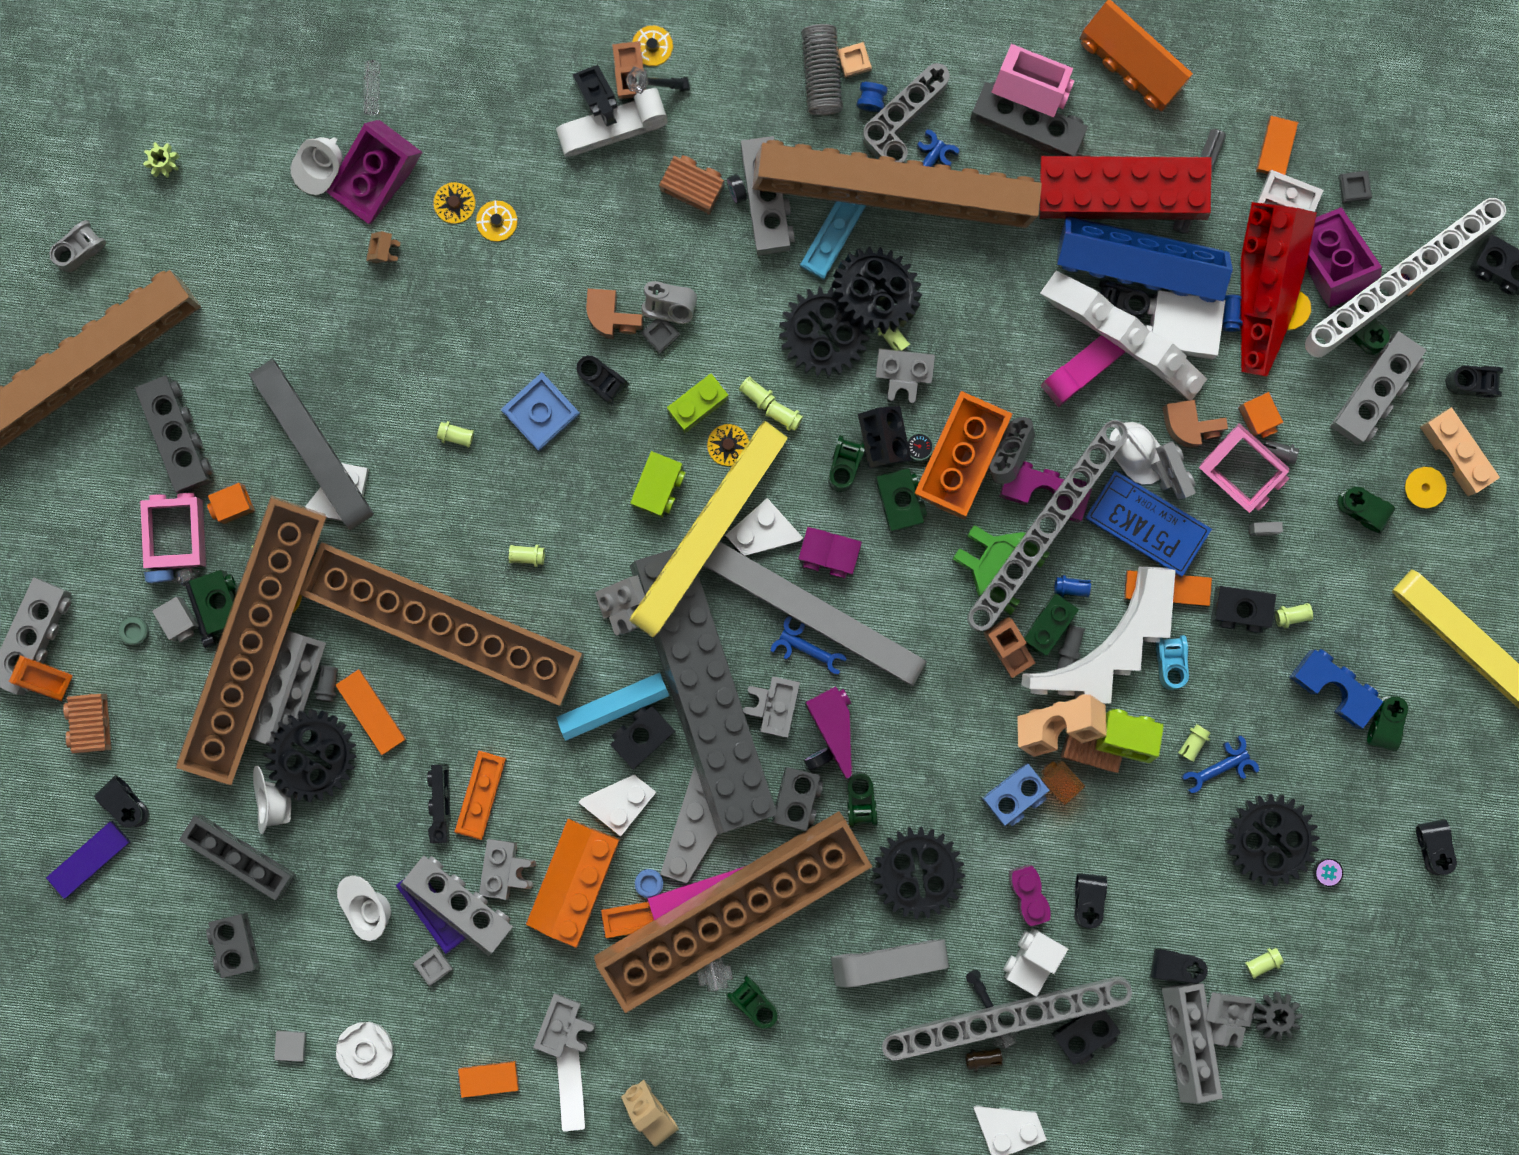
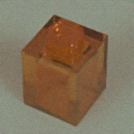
M1051 761L1040 771L1043 774L1040 779L1061 805H1066L1085 787L1063 761H1058L1057 763Z

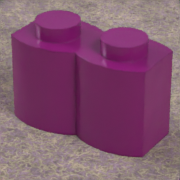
M807 527L798 561L804 562L803 568L813 571H819L820 567L831 570L829 575L846 579L847 575L853 576L862 542Z
M1027 864L1009 870V883L1012 891L1018 897V910L1023 921L1031 927L1050 921V906L1047 899L1041 894L1042 884L1036 869Z

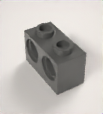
M785 767L775 805L778 815L773 816L771 822L807 831L808 825L813 826L816 816V809H812L814 799L820 798L823 782L819 781L820 775ZM805 777L809 781V789L805 793L800 794L795 790L794 784L798 778ZM793 805H799L803 811L802 817L797 821H791L788 817V810Z
M247 912L208 922L209 928L206 929V935L209 944L214 946L216 956H213V965L216 973L220 972L221 978L260 968ZM225 924L231 925L234 929V937L231 940L226 939L222 934ZM231 952H235L240 956L241 963L239 967H233L229 963Z

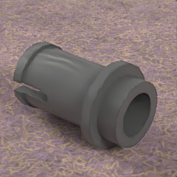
M1266 439L1264 446L1276 457L1286 462L1285 465L1287 466L1289 464L1295 465L1299 448L1294 447V444L1288 446Z
M320 666L317 690H314L316 700L333 702V697L337 695L334 693L338 668Z

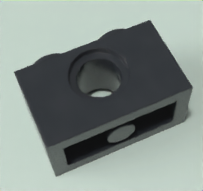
M1225 586L1215 587L1211 621L1218 622V627L1235 629V625L1246 626V631L1263 633V629L1272 628L1276 594ZM1239 603H1245L1249 608V614L1246 618L1240 617L1237 613Z
M653 706L649 709L642 707L632 717L635 722L631 726L626 728L623 725L611 736L614 741L610 745L632 769L639 766L676 732ZM643 727L648 730L649 739L646 743L638 744L634 740L633 734L637 728Z

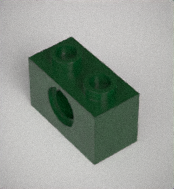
M910 468L877 476L875 480L889 532L893 533L923 525V518L927 517L924 501H918L917 495L914 494L919 484L916 473L911 474ZM898 493H905L909 496L910 504L907 507H899L895 503V496Z
M218 570L189 581L205 629L209 635L223 632L235 599L234 591L237 590L233 575H228L227 571ZM219 594H223L226 598V604L221 609H217L214 605V599Z
M1055 593L1023 636L1027 643L1025 645L1042 657H1046L1079 609Z

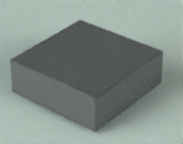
M1368 170L1344 173L1338 176L1342 203L1364 201L1372 198Z
M655 319L641 332V335L659 354L680 337L679 332L667 320Z

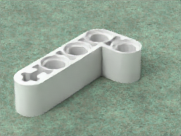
M651 88L634 95L633 102L613 109L617 123L608 127L605 125L601 114L595 117L592 114L558 126L556 132L564 156L578 155L665 126L668 123L658 89Z

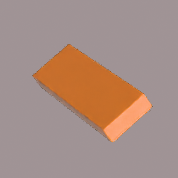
M1126 571L1124 599L1131 600L1136 586L1138 571ZM1175 575L1173 603L1210 606L1212 578L1183 575L1181 578Z
M360 669L335 685L381 755L386 754L407 740Z
M478 751L455 833L483 840L507 758Z

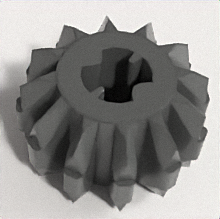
M1275 991L1273 993V1001L1269 995L1265 994L1263 995L1265 1005L1256 1002L1255 1006L1261 1010V1013H1254L1253 1018L1261 1021L1255 1027L1259 1031L1265 1029L1264 1037L1269 1039L1274 1034L1275 1040L1281 1041L1283 1033L1287 1038L1292 1037L1291 1027L1295 1030L1300 1029V1026L1294 1023L1295 1019L1300 1020L1303 1018L1301 1013L1294 1012L1300 1005L1297 1002L1290 1003L1292 996L1289 994L1281 998L1280 992ZM1276 1010L1282 1013L1280 1015V1022L1272 1020L1275 1018L1274 1012Z

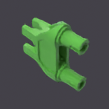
M975 525L971 528L967 537L986 549L978 560L959 548L952 560L971 571L979 597L1025 535V532L993 537ZM1028 541L1024 543L1023 551L1027 556L1034 557L1038 552L1036 544ZM1045 551L1036 564L1039 568L1042 567L1045 562L1043 559H1047L1050 552ZM999 587L992 588L990 591L991 600L995 603H1001L1005 598L1004 591ZM1012 597L1004 611L1011 616L1015 610L1014 607L1019 604L1020 600Z

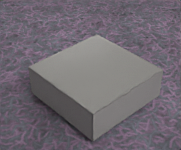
M1260 522L1249 525V535L1275 536L1283 532L1282 522Z
M438 946L413 963L429 986L453 969Z
M276 1031L274 1060L303 1062L305 1060L306 1032Z

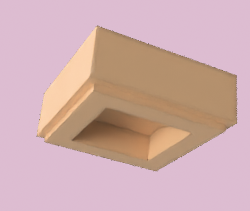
M864 42L837 50L845 78L872 70Z

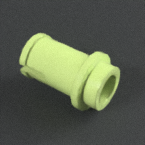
M877 328L879 331L878 335H882L893 350L902 351L910 345L899 329L893 332L889 328L885 334H882L880 328Z
M750 376L739 387V391L754 401L758 409L767 410L771 402L775 400L771 390H765Z
M776 400L771 402L765 415L787 426L786 430L788 431L790 429L796 431L803 419L798 410L794 412Z
M450 421L446 423L441 422L437 438L442 439V443L449 441L469 448L474 430L450 425Z
M510 545L509 563L534 564V567L544 564L545 548H540L539 545H535V547Z
M1309 603L1290 608L1281 606L1279 610H1275V620L1278 627L1289 628L1290 624L1312 621L1313 611Z
M1197 724L1194 729L1190 728L1192 732L1178 752L1193 762L1206 740L1210 741L1208 737L1211 734Z
M1268 948L1267 953L1249 962H1245L1253 979L1275 967L1280 969V965L1284 964L1277 948L1273 950Z

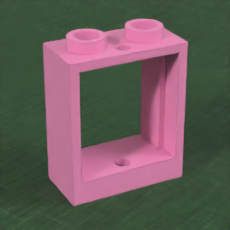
M1011 44L991 93L1054 117L1058 108L1064 109L1075 81L1070 79L1073 68Z
M1240 423L1199 466L1206 475L1249 513L1254 508L1259 511L1270 499L1267 494L1273 488L1279 490L1289 480V477L1286 475L1289 472V467ZM1242 438L1278 470L1251 499L1215 468Z
M179 493L175 499H166V495H149V500L140 501L143 568L161 570L206 567L203 500L194 497V493ZM190 507L192 554L154 556L152 509Z

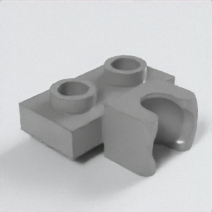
M879 348L876 377L889 379L887 400H894L896 391L904 388L908 391L909 402L915 403L917 382L932 383L935 354Z
M1172 441L1156 447L1155 449L1160 461L1151 464V467L1160 476V488L1165 490L1172 487L1178 500L1195 494L1196 492L1193 488L1195 487V481L1189 471L1186 472L1182 463L1184 456L1179 446H1175Z
M638 575L595 592L603 618L610 619L615 635L626 634L639 628L629 621L645 596Z
M772 676L769 690L748 686V692L759 698V704L754 708L745 707L743 709L744 714L763 718L760 732L788 738L800 682Z
M487 839L479 894L485 897L508 900L511 887L531 889L533 882L522 877V870L525 867H535L536 861L515 857L517 843Z
M1212 992L1206 1020L1210 1021L1214 1044L1224 1047L1232 1045L1237 1048L1242 1046L1245 1028L1241 1026H1251L1256 1002L1255 998Z
M554 993L533 1048L558 1058L561 1057L565 1045L585 1052L588 1045L578 1038V1032L580 1030L591 1032L596 1024L578 1016L576 1017L581 1005L580 1002Z

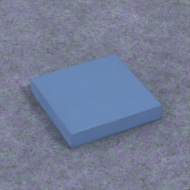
M542 372L501 409L538 451L543 449L580 415L577 409Z

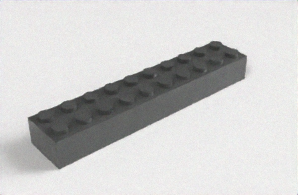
M677 548L635 560L630 565L632 575H638L644 595H646ZM697 574L653 639L717 834H721L778 814Z

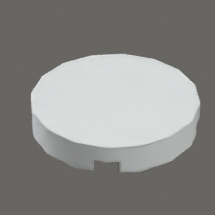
M358 1022L351 1025L338 1039L336 1058L339 1066L347 1075L354 1078L371 1079L380 1075L389 1066L393 1057V1042L389 1033L382 1026L373 1022Z

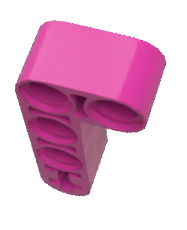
M1101 335L1067 364L1051 374L1041 384V387L1053 402L1060 407L1121 357L1125 351Z

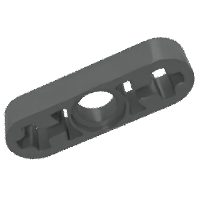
M1018 417L1008 424L990 463V471L994 482L1007 484L1017 477L1035 437L1031 419ZM1010 448H1019V450L1014 453H1006V451Z

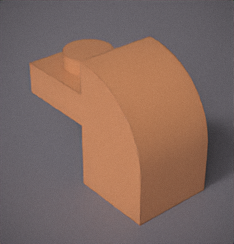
M637 41L612 44L618 98H634V95L646 90L645 84L638 86L635 82L638 75L644 76L641 43Z
M588 288L586 310L590 323L597 333L603 337L614 339L615 328L624 334H636V330H643L642 315L616 313V290Z
M1195 400L1170 403L1163 407L1166 429L1171 438L1182 446L1190 448L1199 447L1202 445L1201 435H1204V440L1221 437V432L1228 429L1226 418L1198 422Z
M1006 617L984 631L985 638L991 649L996 653L1011 678L1036 663L1025 646L1027 644L1011 618Z

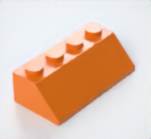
M1112 0L1105 2L1079 38L1082 40L1083 47L1091 54L1096 53L1101 57L1103 65L1111 72L1116 71L1124 78L1123 82L1129 89L1140 92L1149 107L1152 109L1157 108L1161 112L1183 90L1193 74Z
M961 391L914 494L937 508L965 520L1011 420L1012 413Z
M567 819L526 925L551 938L577 948L620 839Z

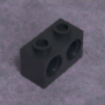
M1491 235L1482 243L1469 269L1475 272L1474 275L1478 279L1485 282L1492 281L1499 285V289L1502 292L1512 296L1519 295V281L1515 280L1511 275L1512 268L1519 271V249ZM1487 255H1492L1496 259V267H1492L1487 263Z
M900 406L878 407L858 414L869 469L892 467L912 461Z
M1106 1010L1074 1017L1051 1034L1073 1065L1077 1063L1083 1065L1094 1057L1093 1052L1101 1046L1103 1049H1106L1118 1040L1116 1036L1121 1032ZM1098 1020L1105 1021V1032L1095 1035L1092 1031L1093 1024ZM1075 1036L1081 1037L1083 1040L1082 1047L1077 1051L1070 1050V1039Z

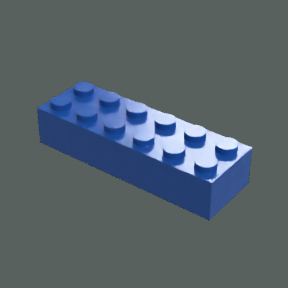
M1065 216L1058 243L1057 265L1062 266L1064 270L1077 272L1078 270L1088 271L1090 275L1098 278H1105L1106 276L1115 277L1119 282L1125 284H1133V282L1142 283L1145 287L1152 290L1169 289L1179 296L1196 295L1206 302H1216V300L1224 302L1233 271L1230 252L1069 216Z

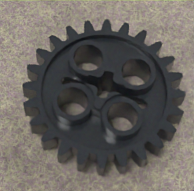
M870 246L866 249L865 253L859 248L854 255L849 253L846 259L840 262L838 269L833 274L835 279L831 287L835 288L832 297L839 299L835 307H844L845 310L841 316L846 317L850 315L852 317L851 325L857 321L860 322L861 331L867 325L870 326L871 334H874L877 328H880L882 334H885L889 328L896 332L899 325L905 327L908 320H912L920 306L918 301L922 294L917 291L921 283L913 282L918 274L908 272L911 264L903 266L901 264L902 256L896 260L892 258V250L887 255H884L882 247H879L876 253H873ZM869 270L874 271L876 275L870 273ZM891 286L896 287L899 291H895ZM854 289L859 290L862 294L856 293ZM877 306H881L885 311L878 309Z
M819 286L816 295L810 289H807L806 299L798 294V305L793 302L788 304L792 313L784 311L782 314L788 322H780L779 328L786 330V332L779 334V339L787 340L781 349H790L791 351L787 356V360L796 358V369L802 364L805 365L804 374L806 375L811 369H815V376L817 378L821 371H825L827 378H830L831 371L834 369L840 376L842 374V366L851 370L852 364L850 360L859 362L861 359L856 352L865 353L867 349L860 343H866L870 338L862 334L869 331L870 326L866 325L863 331H861L860 322L857 321L851 325L852 317L850 315L846 317L841 316L845 309L844 307H835L839 299L832 297L833 287H830L828 293L824 294L822 287ZM824 307H829L834 311L835 316L831 319L823 318L820 310ZM810 312H812L816 316V319L823 330H830L828 335L829 339L840 349V352H836L833 349L831 342L825 334L821 336L818 335L820 327L809 316ZM802 323L809 324L812 332L808 335H803L798 332L797 326ZM839 330H847L851 334V339L841 341L837 338L836 333ZM820 345L825 346L829 354L826 357H818L814 353V348Z
M313 709L309 710L308 717L305 712L300 710L298 711V719L288 715L289 724L286 725L279 722L280 733L271 731L272 736L276 738L275 741L266 742V745L272 748V752L264 753L265 757L271 759V762L267 763L265 768L274 770L268 778L272 781L278 780L274 787L279 790L284 789L283 794L288 797L293 794V799L300 801L304 797V800L307 802L312 801L313 795L316 799L322 801L323 792L332 797V787L334 786L342 789L341 778L345 780L350 779L345 773L346 769L352 770L355 768L349 764V760L357 758V755L349 752L356 744L347 741L353 734L349 731H343L346 724L343 722L337 723L338 717L334 715L328 717V713L322 710L317 714V711ZM310 730V739L307 742L303 743V734L306 731ZM292 742L296 743L303 749L310 751L313 755L329 763L331 767L326 769L319 763L293 749L290 744ZM333 744V753L326 757V748ZM295 755V764L287 767L288 758ZM318 768V777L314 781H311V772L314 769Z
M1267 794L1266 802H1264L1261 796L1257 795L1255 796V805L1251 801L1246 800L1247 810L1242 808L1236 809L1240 815L1239 819L1230 817L1235 827L1226 828L1227 832L1233 834V838L1225 840V843L1233 844L1234 847L1227 854L1237 856L1232 864L1234 866L1243 865L1239 872L1242 875L1250 871V881L1254 882L1260 876L1261 885H1266L1269 878L1272 886L1278 885L1279 878L1284 884H1289V875L1294 879H1300L1297 870L1300 869L1308 872L1309 870L1304 863L1306 861L1315 862L1309 854L1310 852L1319 851L1317 847L1312 846V841H1317L1320 838L1311 835V831L1315 830L1317 825H1308L1307 823L1312 818V814L1302 815L1305 808L1304 805L1294 808L1295 799L1290 798L1285 804L1284 795L1280 794L1276 801H1274L1272 794ZM1269 812H1274L1277 816V823L1270 828L1265 823V816ZM1257 822L1267 834L1277 835L1275 841L1291 853V857L1288 858L1278 846L1268 845L1269 838L1253 826V823ZM1291 831L1296 832L1298 835V842L1293 847H1290L1286 842V836ZM1250 833H1255L1258 836V844L1250 849L1246 844V838ZM1272 852H1276L1279 856V863L1276 867L1271 868L1267 863V857Z
M919 826L917 834L913 833L911 827L907 828V836H903L900 831H897L898 840L894 841L888 837L887 841L890 847L880 846L879 848L884 853V856L874 858L881 865L880 867L872 868L873 872L880 874V877L874 879L873 883L882 884L883 886L877 891V894H887L883 903L888 904L893 901V912L902 907L903 917H906L909 911H913L914 918L918 919L920 912L923 911L928 919L932 909L940 915L939 906L941 904L950 908L947 899L949 897L953 899L958 898L953 892L954 888H963L961 884L956 882L957 878L965 877V874L957 872V868L964 865V862L955 861L960 851L951 852L950 849L954 844L953 841L944 844L945 835L943 833L934 838V829L932 828L927 835L924 834L922 826ZM912 848L917 850L920 868L926 869V873L922 874V882L926 893L924 898L920 896L917 877L911 876V872L915 871L911 852ZM927 848H933L937 852V858L931 864H927L922 860V853ZM898 854H906L909 857V865L905 869H897L894 865V859ZM933 876H939L943 881L942 888L936 892L930 891L928 888V881ZM904 882H912L915 886V892L910 897H903L900 894V886Z

